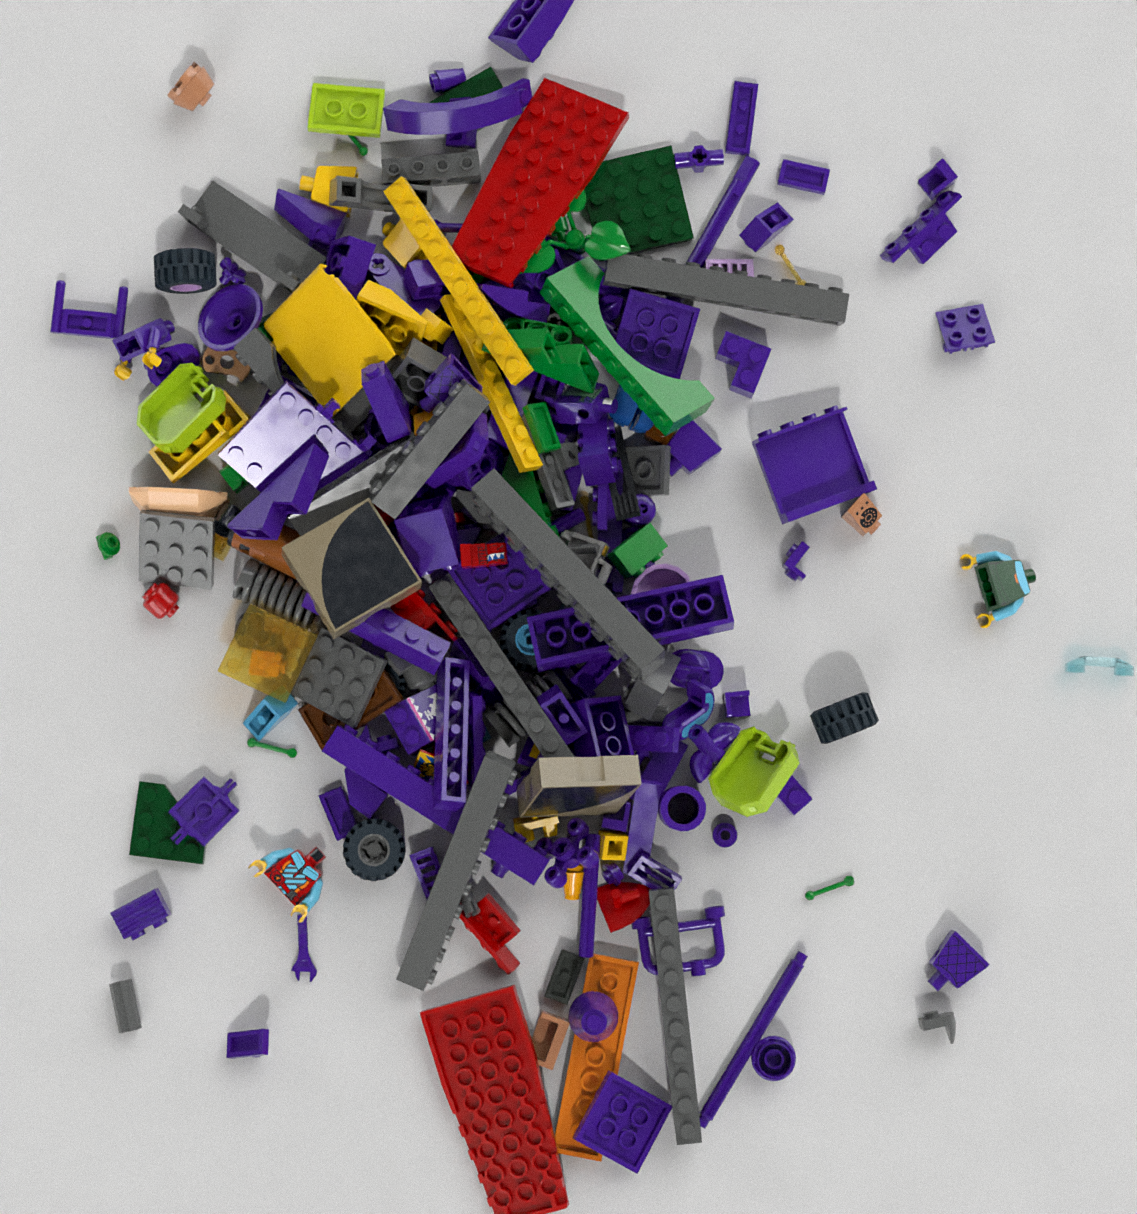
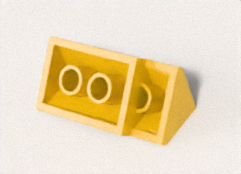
M224 390L223 393L226 396L225 410L183 452L164 453L156 445L149 451V454L173 484L234 436L251 418L227 391Z

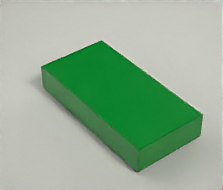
M546 402L524 406L522 409L538 454L553 452L562 448Z

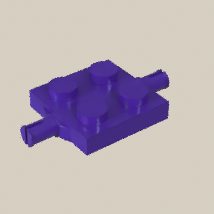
M203 777L169 810L168 813L180 826V829L170 837L174 841L181 835L174 842L176 845H179L189 835L205 847L240 811L231 803L228 794L237 786V783L234 782L227 788L233 782V779L229 778L219 788Z

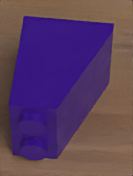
M447 493L409 502L397 518L394 519L404 553L416 573L420 574V576L431 574L436 569L450 570L457 567V564L461 561V551L450 494Z

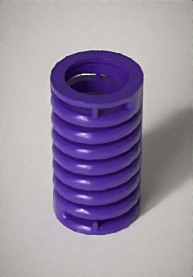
M674 786L668 788L659 800V818L663 824L671 829L678 831L695 829L705 817V800L700 792L693 787ZM678 793L688 795L694 803V813L684 823L674 822L668 814V803Z

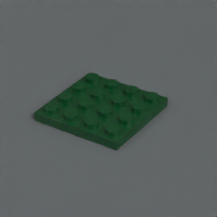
M672 145L605 160L584 189L591 228L602 221H612L619 225L631 249L628 255L694 240L678 170L675 169Z

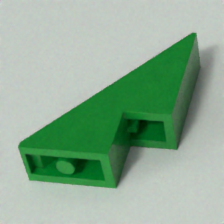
M548 328L507 329L535 372L588 393L594 392L599 372L584 344L556 345ZM483 344L482 351L490 353L485 344Z
M510 453L501 476L559 537L556 525L551 523L550 516H553V512L548 502L544 500L543 493L545 492L536 470L520 473Z

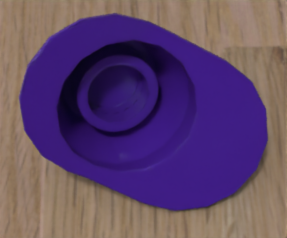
M179 343L166 348H159V351L155 353L162 359L158 367L153 366V369H150L145 364L143 365L147 370L150 382L155 386H159L180 364L193 363L195 366H199L200 355L193 345Z
M679 649L672 653L681 658L670 680L675 686L687 688V681L695 679L712 689L722 680L724 674L723 664L714 653L693 649Z

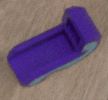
M695 679L687 681L688 700L667 714L662 722V727L680 728L679 740L681 741L689 737L688 735L692 727L705 724L714 708L715 698L713 690Z

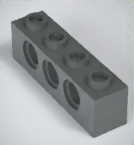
M478 151L381 159L383 185H391L401 176L406 178L409 184L432 187L481 183Z

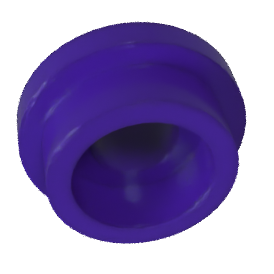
M720 823L713 830V840L720 847H730L737 840V830L729 823ZM724 830H727L730 834L727 840H723L720 836Z
M614 862L603 865L602 876L609 885L618 886L621 883L620 881L624 879L620 868Z

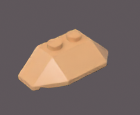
M129 487L132 502L140 511L143 509L214 518L223 504L230 503L227 492L163 487Z

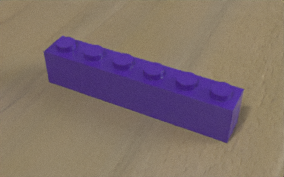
M306 592L302 607L318 615L310 595ZM385 608L375 612L365 622L349 630L435 675L451 644Z
M445 657L437 669L433 809L458 811L466 803L470 660Z

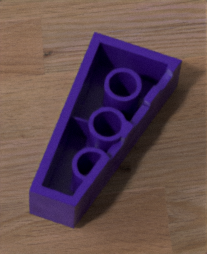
M349 235L330 242L325 263L327 267L324 271L328 275L333 274L335 278L338 277L356 300L362 289L376 244Z

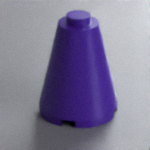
M588 991L582 993L573 1001L569 1009L568 1019L570 1027L579 1038L588 1042H598L608 1038L614 1032L618 1023V1010L614 1001L601 992Z

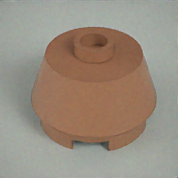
M193 62L167 96L174 101V105L194 111L199 104L204 106L212 95L209 91L214 86V82L204 66L201 68L197 63Z

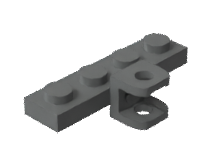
M524 415L521 418L535 446L532 434L530 432L527 420ZM575 443L560 444L562 448L557 451L538 454L543 466L537 472L551 511L575 505L564 474L569 468L580 464L578 460L579 451ZM569 451L572 452V454H573V459L569 456V454H568Z

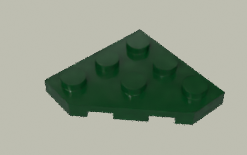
M139 781L129 855L203 865L207 845L203 847L195 838L189 835L179 845H176L174 842L181 835L174 841L170 839L180 829V826L168 813L178 801L166 784Z

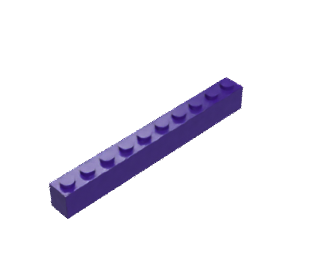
M345 724L344 727L340 725L336 727L324 746L323 753L451 834H454L465 804L458 811L433 809V778L430 777L427 781L420 776L421 771L410 764L408 767L400 764L399 760L401 758L390 751H387L385 754L378 750L379 744L369 738H366L365 741L356 736L358 731L351 726ZM498 821L495 830H489L487 838L491 840L486 852L483 854L534 886L550 861V858L547 857L548 851L537 844L533 848L525 843L526 837L516 831L511 834L504 829L506 825Z

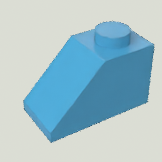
M282 685L266 696L243 724L260 741L282 722L299 703Z

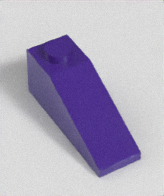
M279 188L276 193L274 210L310 240L330 246L332 240L340 238L344 230L347 213Z

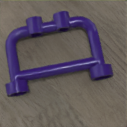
M724 906L704 908L705 919L678 922L679 932L712 928L715 945L713 957L682 962L683 972L691 971V976L706 975V969L713 968L722 962L725 956L721 917L725 916ZM650 916L639 917L631 926L632 929H637L641 961L649 973L658 975L657 965L651 960L648 937L654 936Z

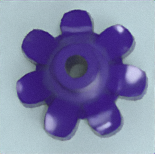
M229 257L221 260L219 265L223 272L219 280L223 285H227L230 281L235 284H244L246 282L243 277L247 273L243 269L238 270L239 265L236 262H232Z

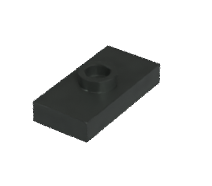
M562 949L544 996L568 1005L585 958Z

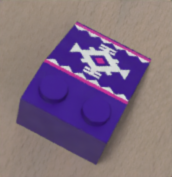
M437 684L403 700L384 712L410 756L414 757L419 754L420 749L426 750L435 744Z

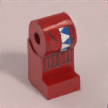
M507 543L460 544L461 566L463 569L508 564Z

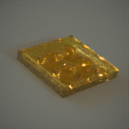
M249 604L218 668V672L286 703L318 635Z

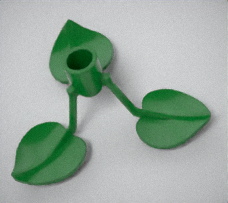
M583 190L577 199L574 198L569 205L570 209L567 212V217L572 230L565 237L566 243L554 240L546 242L544 239L541 243L542 248L537 254L534 253L527 262L528 267L523 273H540L552 266L555 260V250L550 245L562 247L565 250L570 249L579 255L586 252L590 257L598 260L617 258L629 253L631 249L620 226L612 221L597 223L592 228L591 235L587 234L584 236L580 230H577L571 212H580L584 209L586 193Z

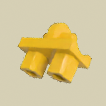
M558 816L513 818L515 831L526 837V842L535 840L533 832L535 828L543 827L545 837L556 836L559 819Z

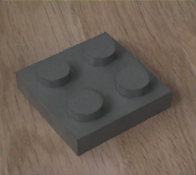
M671 446L625 447L636 495H669ZM623 473V493L627 494L628 490Z

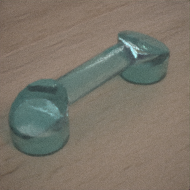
M1081 656L1065 664V672L1085 673V666L1113 667L1115 676H1134V667L1119 658Z

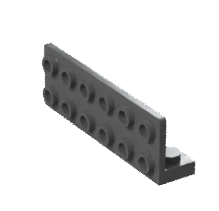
M215 181L210 183L191 209L183 204L178 210V213L188 223L291 293L296 290L319 264L325 265L327 258Z

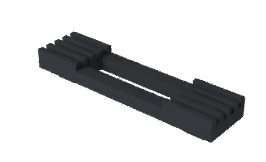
M621 430L618 433L612 434V438L615 437L617 452L613 453V457H620L628 492L627 494L622 493L619 496L616 482L608 483L616 521L641 516Z

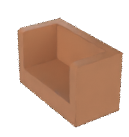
M544 1010L541 1011L532 1036V1042L539 1066L553 1070L570 1022L568 1019Z

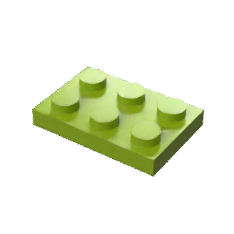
M313 83L307 127L308 132L380 138L386 94L385 89Z

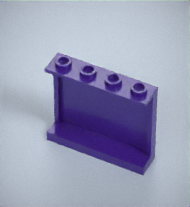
M837 405L825 409V414L819 417L815 413L802 418V423L794 425L793 421L779 426L780 431L772 433L771 429L757 434L758 439L752 441L782 525L856 498L863 493L866 494L877 490L875 481L869 482L846 421L844 411L848 410L847 406L841 409Z

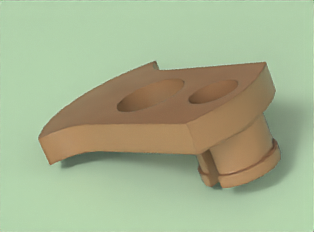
M207 347L200 360L204 372L235 376L239 379L240 383L248 376L251 370L249 365L244 366L235 357L237 352L233 350L215 351ZM210 356L213 364H207L205 358ZM230 356L234 362L233 367L230 369L223 368L220 364L221 357Z

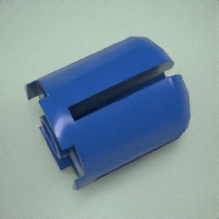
M619 385L614 397L618 401V409L615 414L609 413L610 417L621 427L628 426L630 431L646 433V431L653 427V422Z

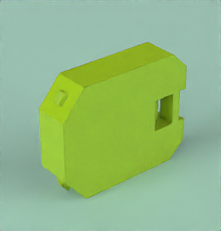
M193 363L180 364L138 406L137 426L164 453L183 452L225 410L226 396L223 394L224 391L213 384L209 386L207 382L210 379L203 373L204 370ZM202 387L206 389L204 392L200 390ZM196 393L204 399L202 402L194 396Z
M755 726L741 730L708 778L713 796L721 806L746 817L767 812L800 764L798 752L795 749L796 745L782 739L779 744L775 743L766 732L756 729ZM763 754L771 755L775 759L773 762L762 758Z

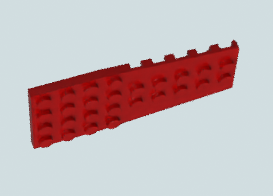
M544 78L507 137L451 246L465 268L508 288H512L514 286L513 281L519 273H523L528 267L527 262L542 248L541 243L555 230V224L559 218L566 215L570 209V203L574 198L577 199L597 172L630 118L629 112Z
M515 984L422 1010L420 1016L441 1085L452 1113L457 1117L459 1131L466 1140L469 1148L468 1154L475 1163L480 1184L482 1183L488 1196L486 1198L489 1207L492 1206L494 1214H547L566 1209L569 1206V1200L538 1059Z

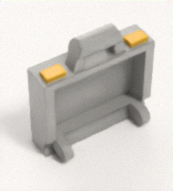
M568 530L561 532L560 538L567 546L598 544V553L576 556L605 585L612 570V566L604 561L610 547L605 542Z

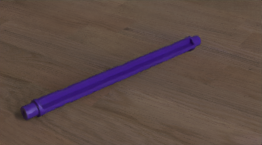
M798 951L794 959L790 960V963L700 1111V1125L702 1128L705 1129L708 1123L714 1119V1116L750 1058L754 1046L762 1038L804 968L803 964L808 956Z

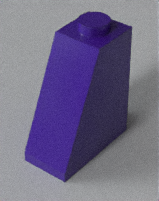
M384 361L377 364L373 363L361 369L362 386L387 442L389 443L410 435L409 404Z

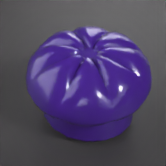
M768 1036L761 1039L754 1046L751 1062L753 1069L761 1078L768 1081H780L788 1077L793 1071L796 1064V1054L793 1046L786 1039L779 1036Z

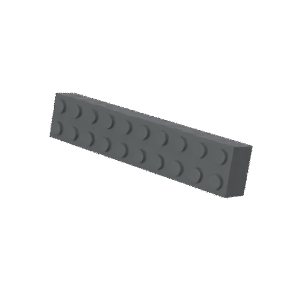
M495 469L491 470L471 488L473 493L472 500L475 503L474 508L482 517L487 515L492 521L490 523L492 528L499 535L503 533L509 539L507 543L516 553L520 551L525 556L523 560L532 570L536 568L542 576L540 578L547 587L551 588L553 586L558 591L557 597L565 606L570 604L574 608V615L582 624L587 622L590 625L593 636L599 642L605 641L609 646V653L617 661L621 659L627 665L625 669L634 679L638 677L643 682L665 662V649Z

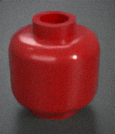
M153 583L142 596L144 599L143 607L157 619H162L166 615L171 618L179 609L177 605L179 595L165 583L158 585Z

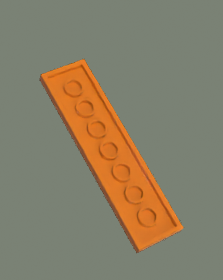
M595 953L588 960L582 993L595 991L609 996L617 1007L618 1023L616 1029L608 1038L598 1042L585 1041L574 1033L555 1133L559 1154L602 1161V1154L576 1141L572 1137L608 1070L618 1075L639 962Z

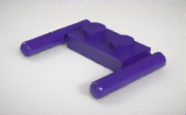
M62 280L56 282L51 333L115 339L124 334L128 299L127 287H119L116 314L63 309L66 283Z

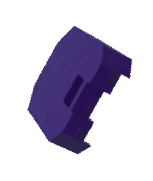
M483 412L427 479L424 483L425 485L436 488L480 460L489 442L486 414Z

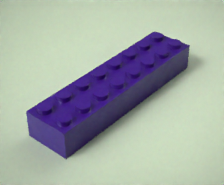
M723 575L617 598L660 645L734 629V618ZM573 607L527 617L538 672L606 658L612 655L609 653V646L605 641L599 642L593 636L590 625L587 622L582 624L576 618Z

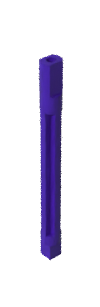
M745 156L687 262L698 263L700 268L703 267L705 260L710 255L760 166L759 161ZM670 296L666 297V299L683 303L685 300Z

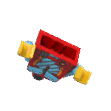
M317 846L307 855L300 849L295 851L292 848L273 851L260 860L253 861L248 866V869L252 866L258 867L259 872L254 877H259L264 872L295 906L290 916L292 917L295 912L302 914L298 921L301 923L304 921L307 912L312 909L320 898L323 886L321 879L323 873L316 866L326 856Z

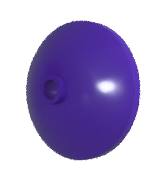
M243 284L230 285L215 293L205 304L199 317L198 333L202 342L215 351L233 350V347L254 328H258L263 314L261 297L254 289Z

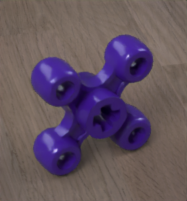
M572 818L568 822L567 837H561L555 842L547 837H543L536 842L537 845L548 851L547 857L550 859L555 857L554 865L549 867L544 875L546 882L555 889L562 888L567 883L566 872L568 868H575L581 864L587 869H592L599 863L600 858L596 850L590 846L579 848L580 841L589 834V826L581 818Z

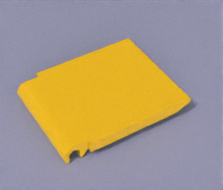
M319 264L264 322V327L274 339L272 344L276 347L278 353L316 401L324 407L331 398H334L340 404L341 408L333 412L334 417L363 388L361 369L382 361L387 364L396 354L390 342L339 278H335L333 274L328 275L325 273L324 269L327 266Z

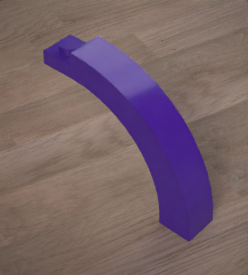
M522 78L502 89L471 99L445 103H420L400 99L383 107L388 131L412 135L458 133L487 127L522 114V108L527 106L532 99L530 80Z

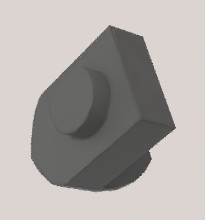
M937 1010L923 1013L924 1017L918 1019L919 1027L923 1031L945 1026L950 1044L954 1043L956 1034L954 1012L939 1014Z

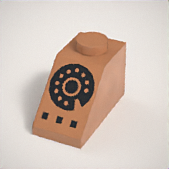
M863 493L843 514L842 518L860 535L864 536L867 532L872 535L881 525L878 520L882 517V514L869 497Z

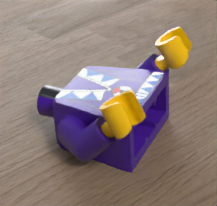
M158 318L113 339L112 341L120 355L119 360H121V363L115 368L114 374L122 381L127 380L132 370L126 365L131 363L132 358L143 353L145 354L142 357V361L150 369H153V366L158 367L162 359L155 353L159 351L160 345L171 341V334L175 332L173 323L170 320L163 321L162 318Z

